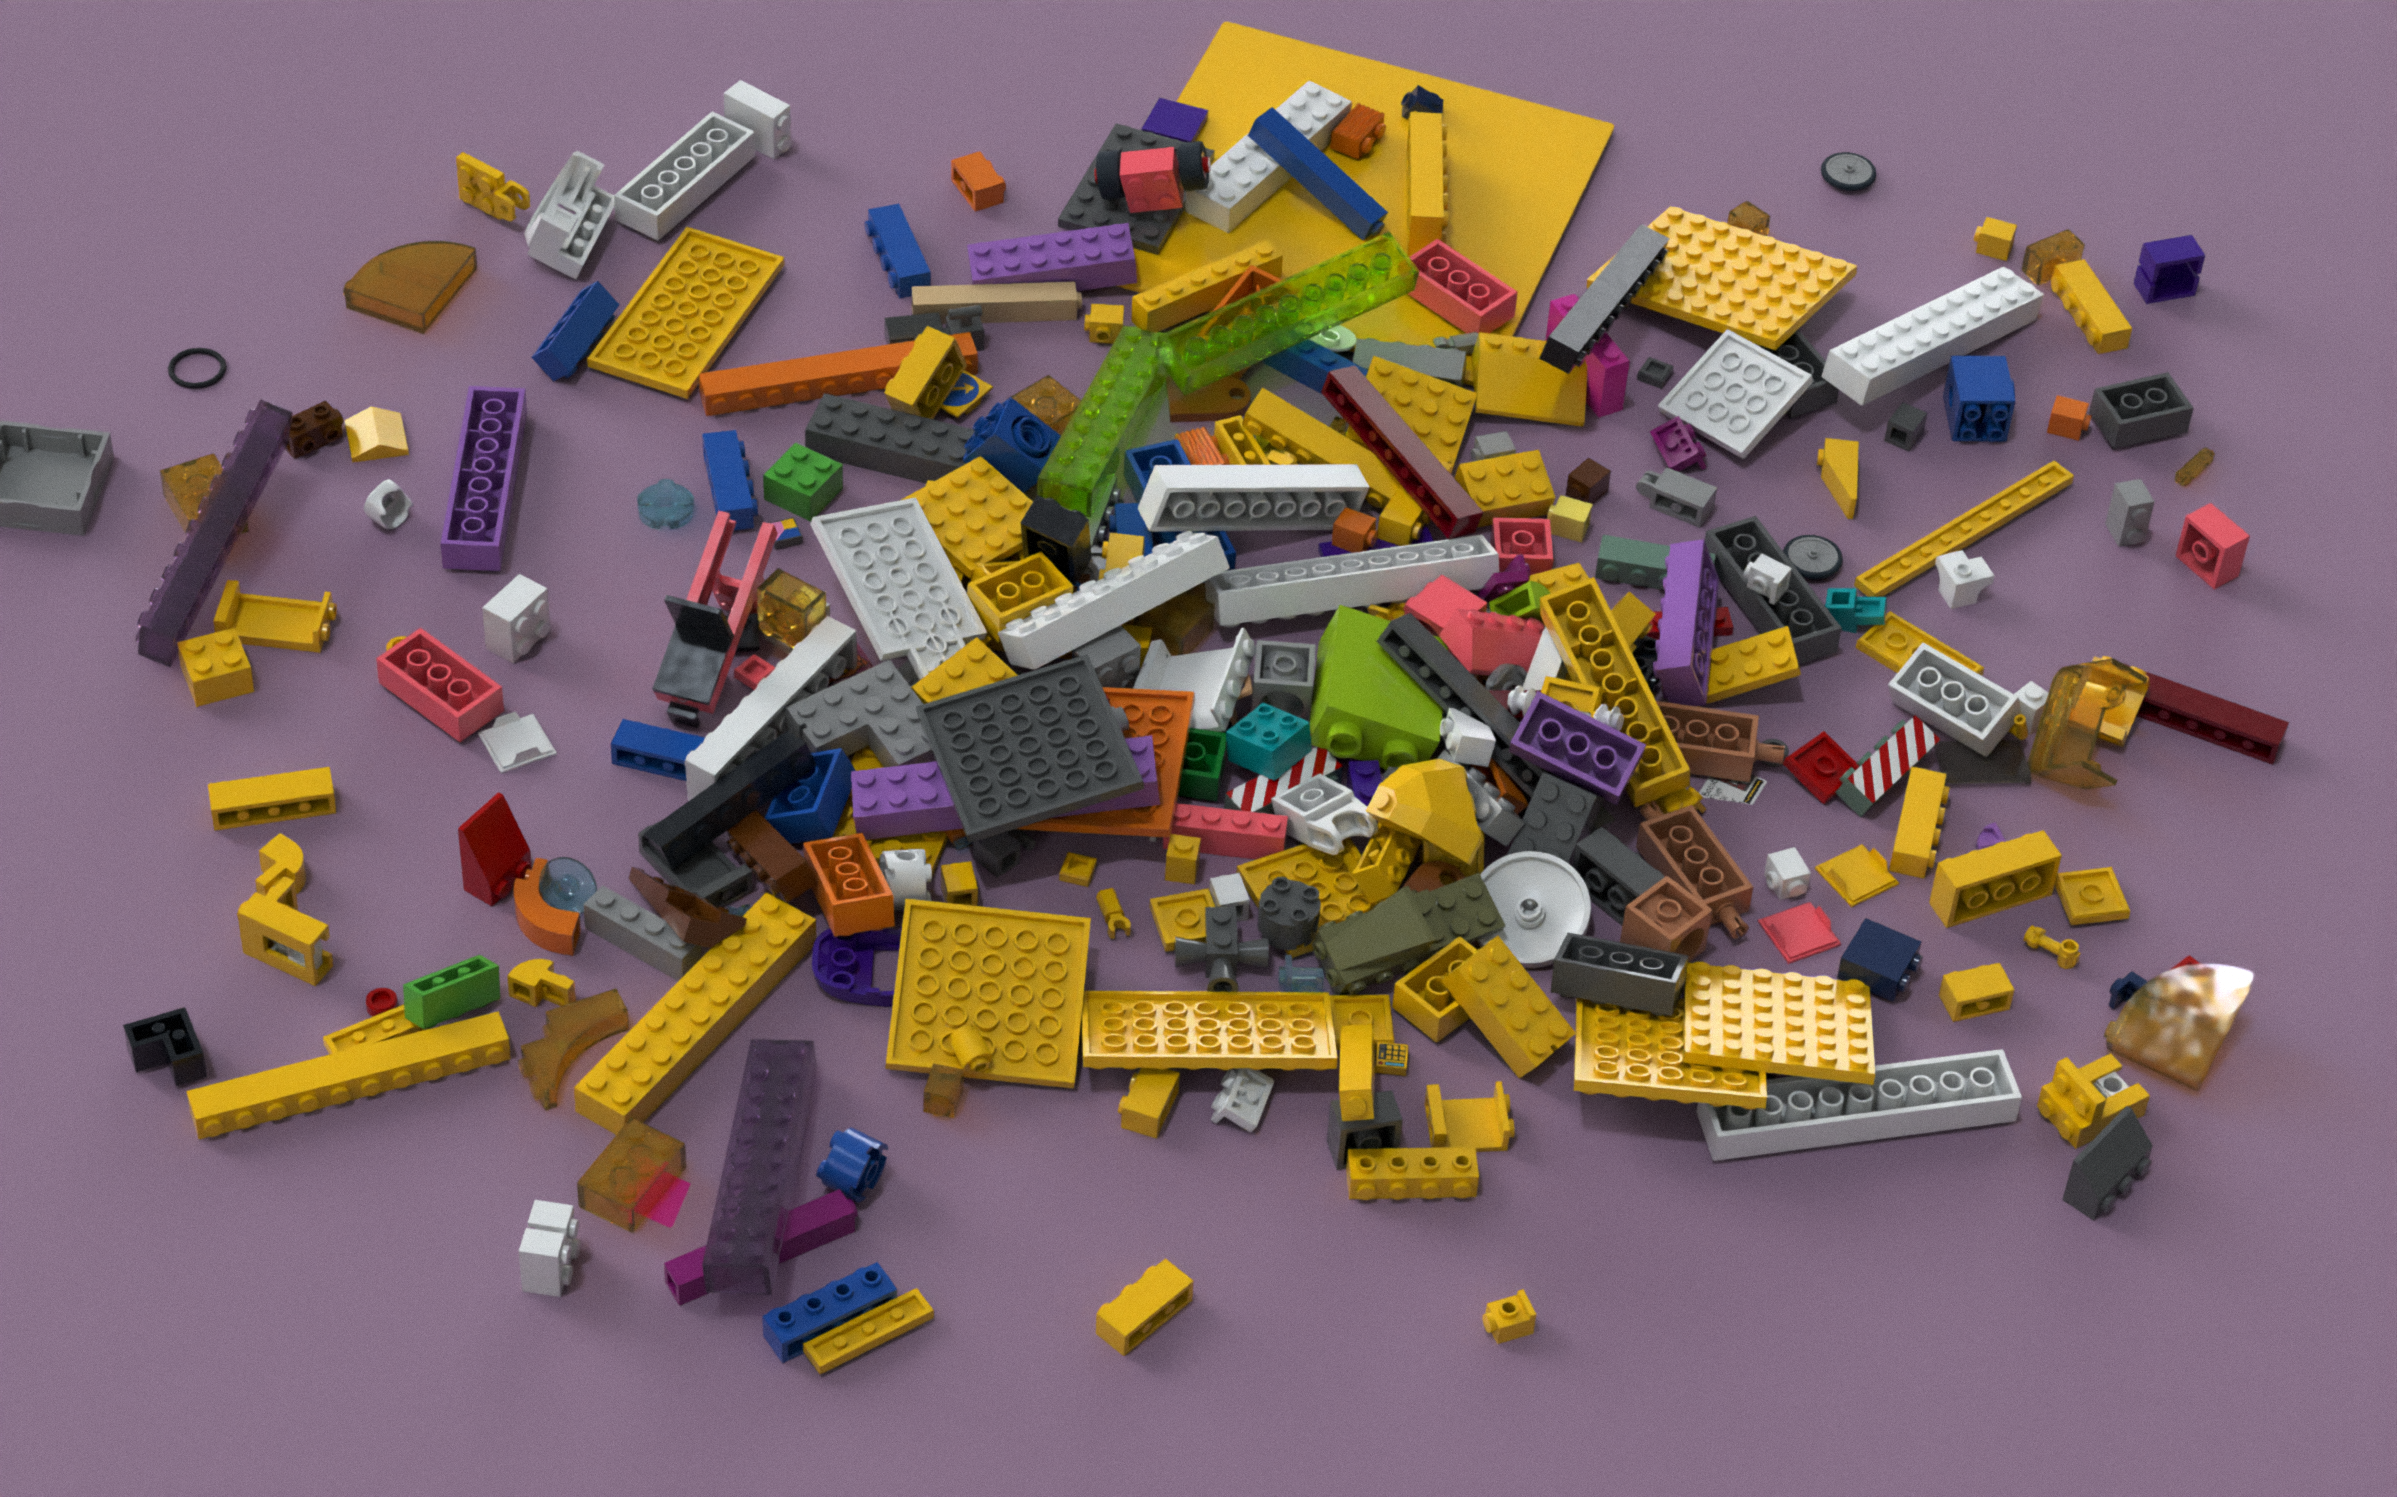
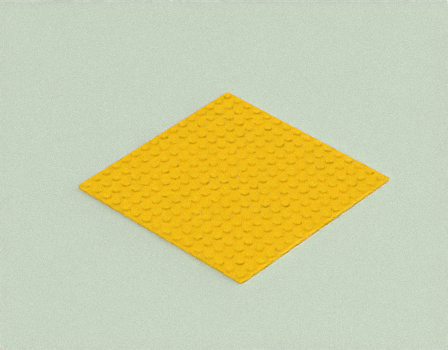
M1228 21L1223 22L1176 101L1209 110L1208 119L1195 141H1202L1205 148L1215 150L1211 165L1250 132L1256 118L1272 107L1277 109L1305 83L1311 81L1352 101L1351 110L1357 103H1360L1366 107L1369 106L1370 109L1374 108L1375 111L1378 110L1380 113H1384L1386 130L1383 137L1375 140L1369 153H1364L1359 160L1331 149L1330 144L1321 152L1388 212L1383 221L1385 226L1376 236L1371 234L1365 240H1362L1292 177L1229 233L1185 212L1184 209L1158 255L1133 248L1137 283L1116 287L1142 293L1268 240L1283 255L1281 279L1297 286V309L1283 326L1301 335L1304 326L1309 323L1330 322L1349 329L1354 333L1356 339L1373 338L1382 342L1392 343L1399 341L1407 345H1429L1436 348L1433 339L1437 337L1450 339V336L1466 334L1398 288L1400 264L1409 258L1407 257L1406 150L1410 116L1407 119L1402 117L1403 106L1401 102L1407 92H1412L1419 85L1429 92L1436 93L1444 100L1442 124H1447L1446 140L1442 141H1447V156L1444 159H1448L1447 175H1445L1448 176L1447 192H1445L1448 193V208L1445 210L1448 211V227H1445V230L1442 231L1446 232V245L1518 292L1515 316L1491 332L1497 335L1514 337L1613 134L1614 125L1609 122ZM1215 308L1208 310L1207 312L1212 313ZM1355 347L1348 351L1355 352ZM1472 353L1466 354L1467 366L1464 383L1473 386Z

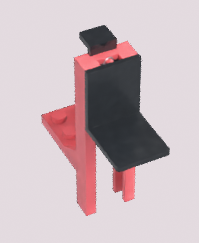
M718 511L687 599L669 595L665 597L664 602L675 622V627L652 688L658 700L670 703L667 714L671 721L699 728L701 723L698 718L699 711L711 714L715 711L749 613H757V619H764V617L777 609L763 577L778 534L774 524L762 523L742 580L721 575L720 567L736 526V521L730 519V513ZM712 591L720 607L730 612L728 620L722 609L707 605Z

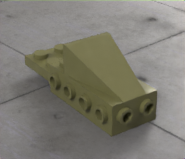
M1477 873L1430 892L1428 889L1417 892V890H1410L1409 886H1405L1385 901L1375 905L1371 911L1363 913L1362 910L1356 911L1347 916L1345 921L1337 924L1335 921L1325 923L1319 927L1312 946L1314 954L1320 960L1326 972L1327 980L1330 986L1333 987L1336 995H1346L1349 993L1354 995L1366 989L1367 986L1375 983L1382 984L1391 980L1395 975L1411 972L1459 936L1468 943H1472L1504 930L1506 925L1480 874Z

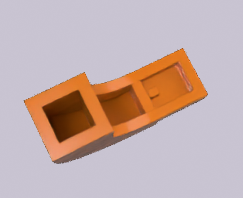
M536 858L532 870L527 869L525 879L516 878L513 891L517 923L523 934L537 946L551 952L573 956L581 935L580 913L557 909L544 902L543 896L549 882L548 860Z

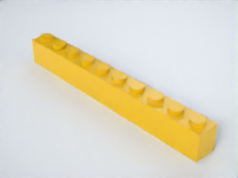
M498 1011L188 1090L186 1092L189 1110L198 1139L214 1137L226 1132L249 1128L257 1124L280 1120L292 1115L311 1112L323 1107L342 1104L366 1096H374L389 1090L405 1088L420 1082L436 1080L451 1074L467 1072L471 1069L510 1060L509 1037Z

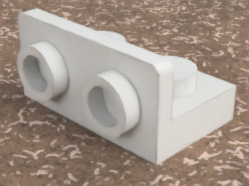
M1250 1068L1228 1070L1221 1081V1085L1224 1088L1212 1103L1211 1108L1214 1109L1211 1121L1217 1124L1223 1117H1226L1251 1133L1258 1125L1275 1080L1259 1070H1252Z

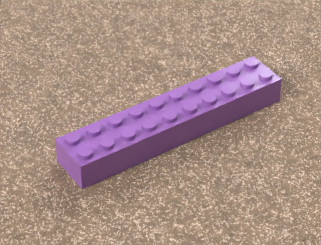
M1152 735L1125 739L1143 779L1144 789L1055 817L1160 805ZM936 761L851 771L853 819L856 833H863L866 840L963 828Z

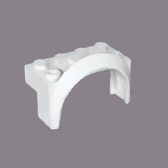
M580 151L572 154L542 199L525 230L524 235L527 246L530 248L527 255L577 279L614 208V195L595 186L605 164ZM557 204H561L565 209L569 211H575L576 214H572L566 211L565 209L559 207Z

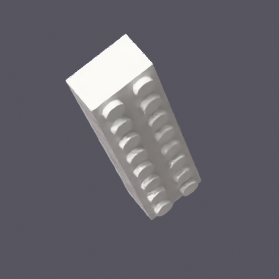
M1308 81L1275 110L1322 151L1331 143V132L1351 111L1352 101ZM1247 134L1211 165L1207 189L1186 191L1185 212L1229 233L1293 176Z
M1357 464L1155 465L1139 503L1138 510L1149 532L1333 530V523L1345 507L1359 512L1369 485Z
M1192 531L1183 532L1176 536V541L1170 544L1163 543L1155 546L1152 549L1153 553L1145 557L1141 555L1130 559L1128 566L1122 569L1114 568L1103 574L1104 578L1097 582L1095 580L1088 581L1079 586V591L1073 594L1066 593L1058 596L1055 599L1056 603L1048 607L1040 606L1030 612L1031 616L1023 620L1018 618L1008 622L1006 628L998 632L1010 664L1035 670L1229 569L1230 567L1218 536L1193 533Z
M827 616L819 625L817 624L812 628L810 634L802 642H798L795 645L793 651L784 660L778 662L767 678H763L757 688L749 696H745L740 705L731 714H727L722 723L713 732L707 734L703 743L695 751H691L685 759L688 801L786 732L787 706L850 678L837 680L828 686L829 677L837 679L842 675L845 668L853 670L857 668L855 629Z

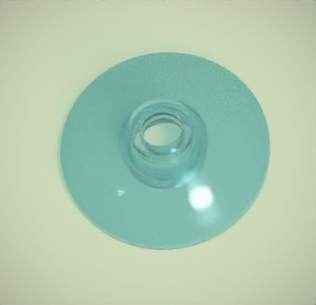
M568 857L552 859L540 872V891L546 902L554 908L583 913V904L597 891V884L591 871L575 859Z

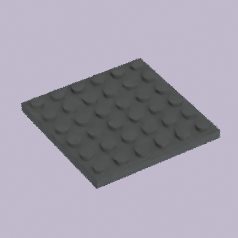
M1088 654L916 706L918 718L969 843L1144 789L1143 779Z

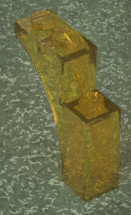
M616 988L545 1011L546 1025L542 1026L545 1038L521 1045L522 1059L518 1060L520 1072L523 1078H529L531 1094L535 1101H541L545 1111L557 1107V1095L561 1080L571 1064L582 1053L606 1038L629 1030L628 1010Z

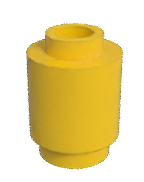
M964 1025L956 1029L950 1036L952 1039L951 1046L964 1071L976 1074L986 1070L989 1067V1062L992 1060V1054L980 1031L974 1029L973 1025Z

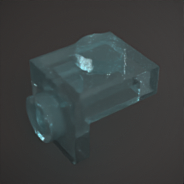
M1285 955L1284 966H1279L1278 983L1279 985H1284L1285 992H1323V968L1292 967V955Z

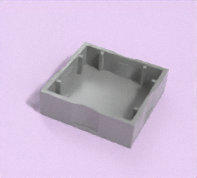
M0 420V527L84 536L114 459L110 432L74 428L58 429L38 424Z

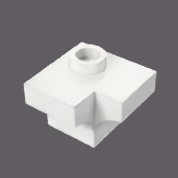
M1963 550L1940 555L1936 558L1935 565L1940 577L1938 591L1950 609L1976 603L1980 591L1986 586L1993 584L1995 575L1982 556L1968 559Z

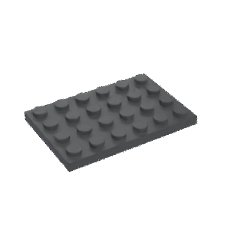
M1116 123L1099 152L1111 150L1129 152L1174 147L1178 160L1179 145L1185 142ZM1205 148L1207 157L1209 156L1210 163H1212L1215 150ZM1096 155L1060 214L1058 227L1072 231L1128 223L1133 248L1158 255L1185 209L1186 191L1184 190L1183 208L1130 213L1126 197L1109 200L1102 199L1094 176Z

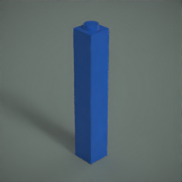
M1272 107L1255 119L1248 136L1359 238L1365 240L1371 234L1376 236L1384 228L1385 224L1383 221L1388 212Z

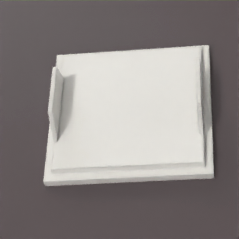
M515 711L496 718L492 728L478 732L481 741L501 774L557 755L534 714L520 718Z

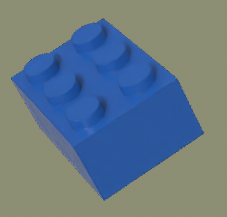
M842 748L811 753L817 766L773 797L765 819L790 844L833 837L852 789L851 771H856Z

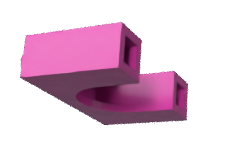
M1575 294L1550 301L1545 341H1547L1550 334L1579 300ZM1605 331L1600 343H1596L1591 354L1585 358L1588 369L1586 403L1598 418L1623 410L1630 363L1628 358Z

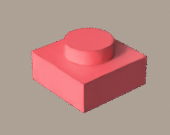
M753 654L734 669V678L755 690L759 682L763 678H767L775 667Z

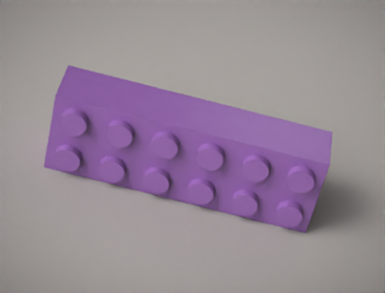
M1128 223L967 245L973 285L1075 282L1076 291L1137 283L1135 256Z
M1704 539L1670 544L1669 556L1665 558L1667 577L1663 578L1665 596L1660 600L1662 619L1658 620L1660 639L1656 640V653L1658 657L1657 661L1653 662V671L1655 678L1660 679L1662 695L1664 698H1668L1669 703L1703 706L1707 702L1719 577Z

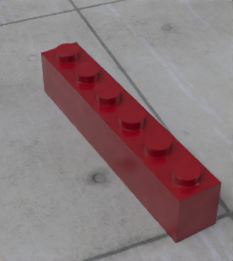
M2123 663L2121 664L2122 667H2125L2127 669L2130 668L2129 665ZM2146 672V676L2150 678V686L2137 717L2263 762L2274 764L2284 742L2289 722Z

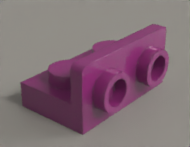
M1680 416L1650 431L1670 469L1679 472L1698 462L1702 470L1707 468L1702 459L1707 456L1700 442L1694 444L1692 440L1697 438L1690 423L1684 425Z

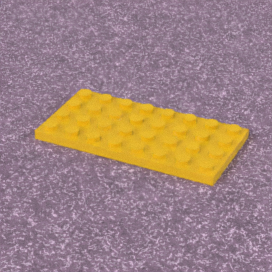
M686 227L587 358L588 367L688 399L699 384V373L708 372L784 267V257Z
M1084 991L1081 1015L1083 1067H1091L1093 1069L1113 1067L1128 1070L1136 1068H1156L1159 1070L1169 1068H1187L1190 1070L1201 1068H1218L1221 1070H1230L1232 1068H1250L1252 1070L1277 1068L1287 1071L1295 1069H1314L1317 1071L1337 1069V1051L1329 992Z

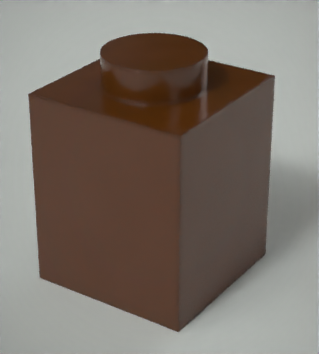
M1587 458L1568 474L1566 496L1590 504L1595 503L1608 492L1611 470Z

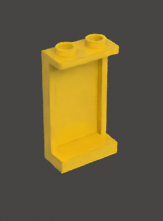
M227 580L213 620L214 630L219 632L235 628L241 644L320 653L324 641L329 640L330 621L336 619L337 604L332 601V593L327 591L324 593L322 602L240 593L239 581Z

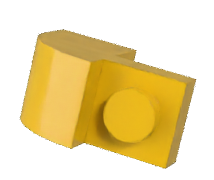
M279 833L259 850L261 871L264 873L255 880L257 893L264 896L284 876L295 881L297 894L302 890L306 882L304 858L301 848L297 843Z

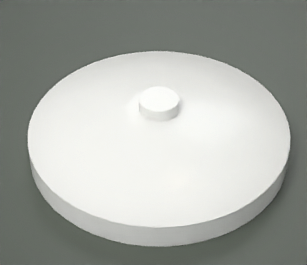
M1523 851L1509 854L1496 860L1480 874L1506 925L1504 930L1477 940L1481 947L1498 935L1524 968H1539L1554 964V958L1567 933L1586 935L1591 918L1589 892L1580 874L1564 860L1548 853Z

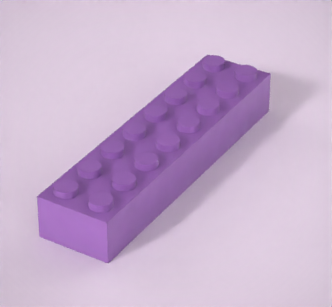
M469 386L440 543L442 565L445 569L501 571L527 418L525 388Z

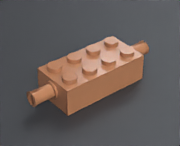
M1656 701L1686 760L1690 774L1750 782L1753 763L1756 760L1779 763L1781 765L1783 763L1784 745L1759 743V740L1756 739L1759 715Z
M1651 801V805L1649 802L1645 803L1640 813L1647 821L1641 822L1639 825L1636 848L1646 862L1659 870L1665 877H1670L1713 910L1710 925L1722 921L1733 938H1738L1737 933L1740 937L1745 935L1749 926L1743 921L1740 914L1749 911L1753 886L1693 805L1664 814L1656 801Z

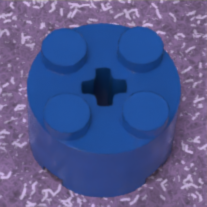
M852 1127L844 1132L837 1130L829 1144V1147L832 1149L827 1160H823L819 1165L816 1177L822 1179V1184L825 1187L834 1191L840 1189L844 1196L859 1203L866 1198V1196L862 1195L867 1187L873 1189L879 1181L887 1161V1157L882 1155L883 1150H888V1145Z

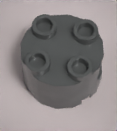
M1286 877L1275 878L1272 884L1267 886L1260 896L1257 928L1258 932L1260 930L1262 933V938L1268 937L1269 945L1283 950H1296L1297 945L1303 943L1304 947L1309 945L1316 937L1319 926L1321 902L1318 889L1300 881L1289 880Z

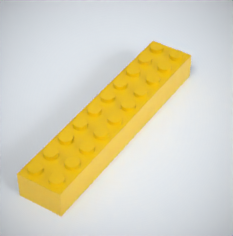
M766 892L743 915V917L747 918L746 925L714 945L574 1087L575 1112L627 1140L813 948L817 938L816 919Z

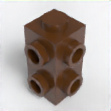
M325 400L277 423L279 444L294 459L310 453L343 437L342 424L344 420L342 414Z

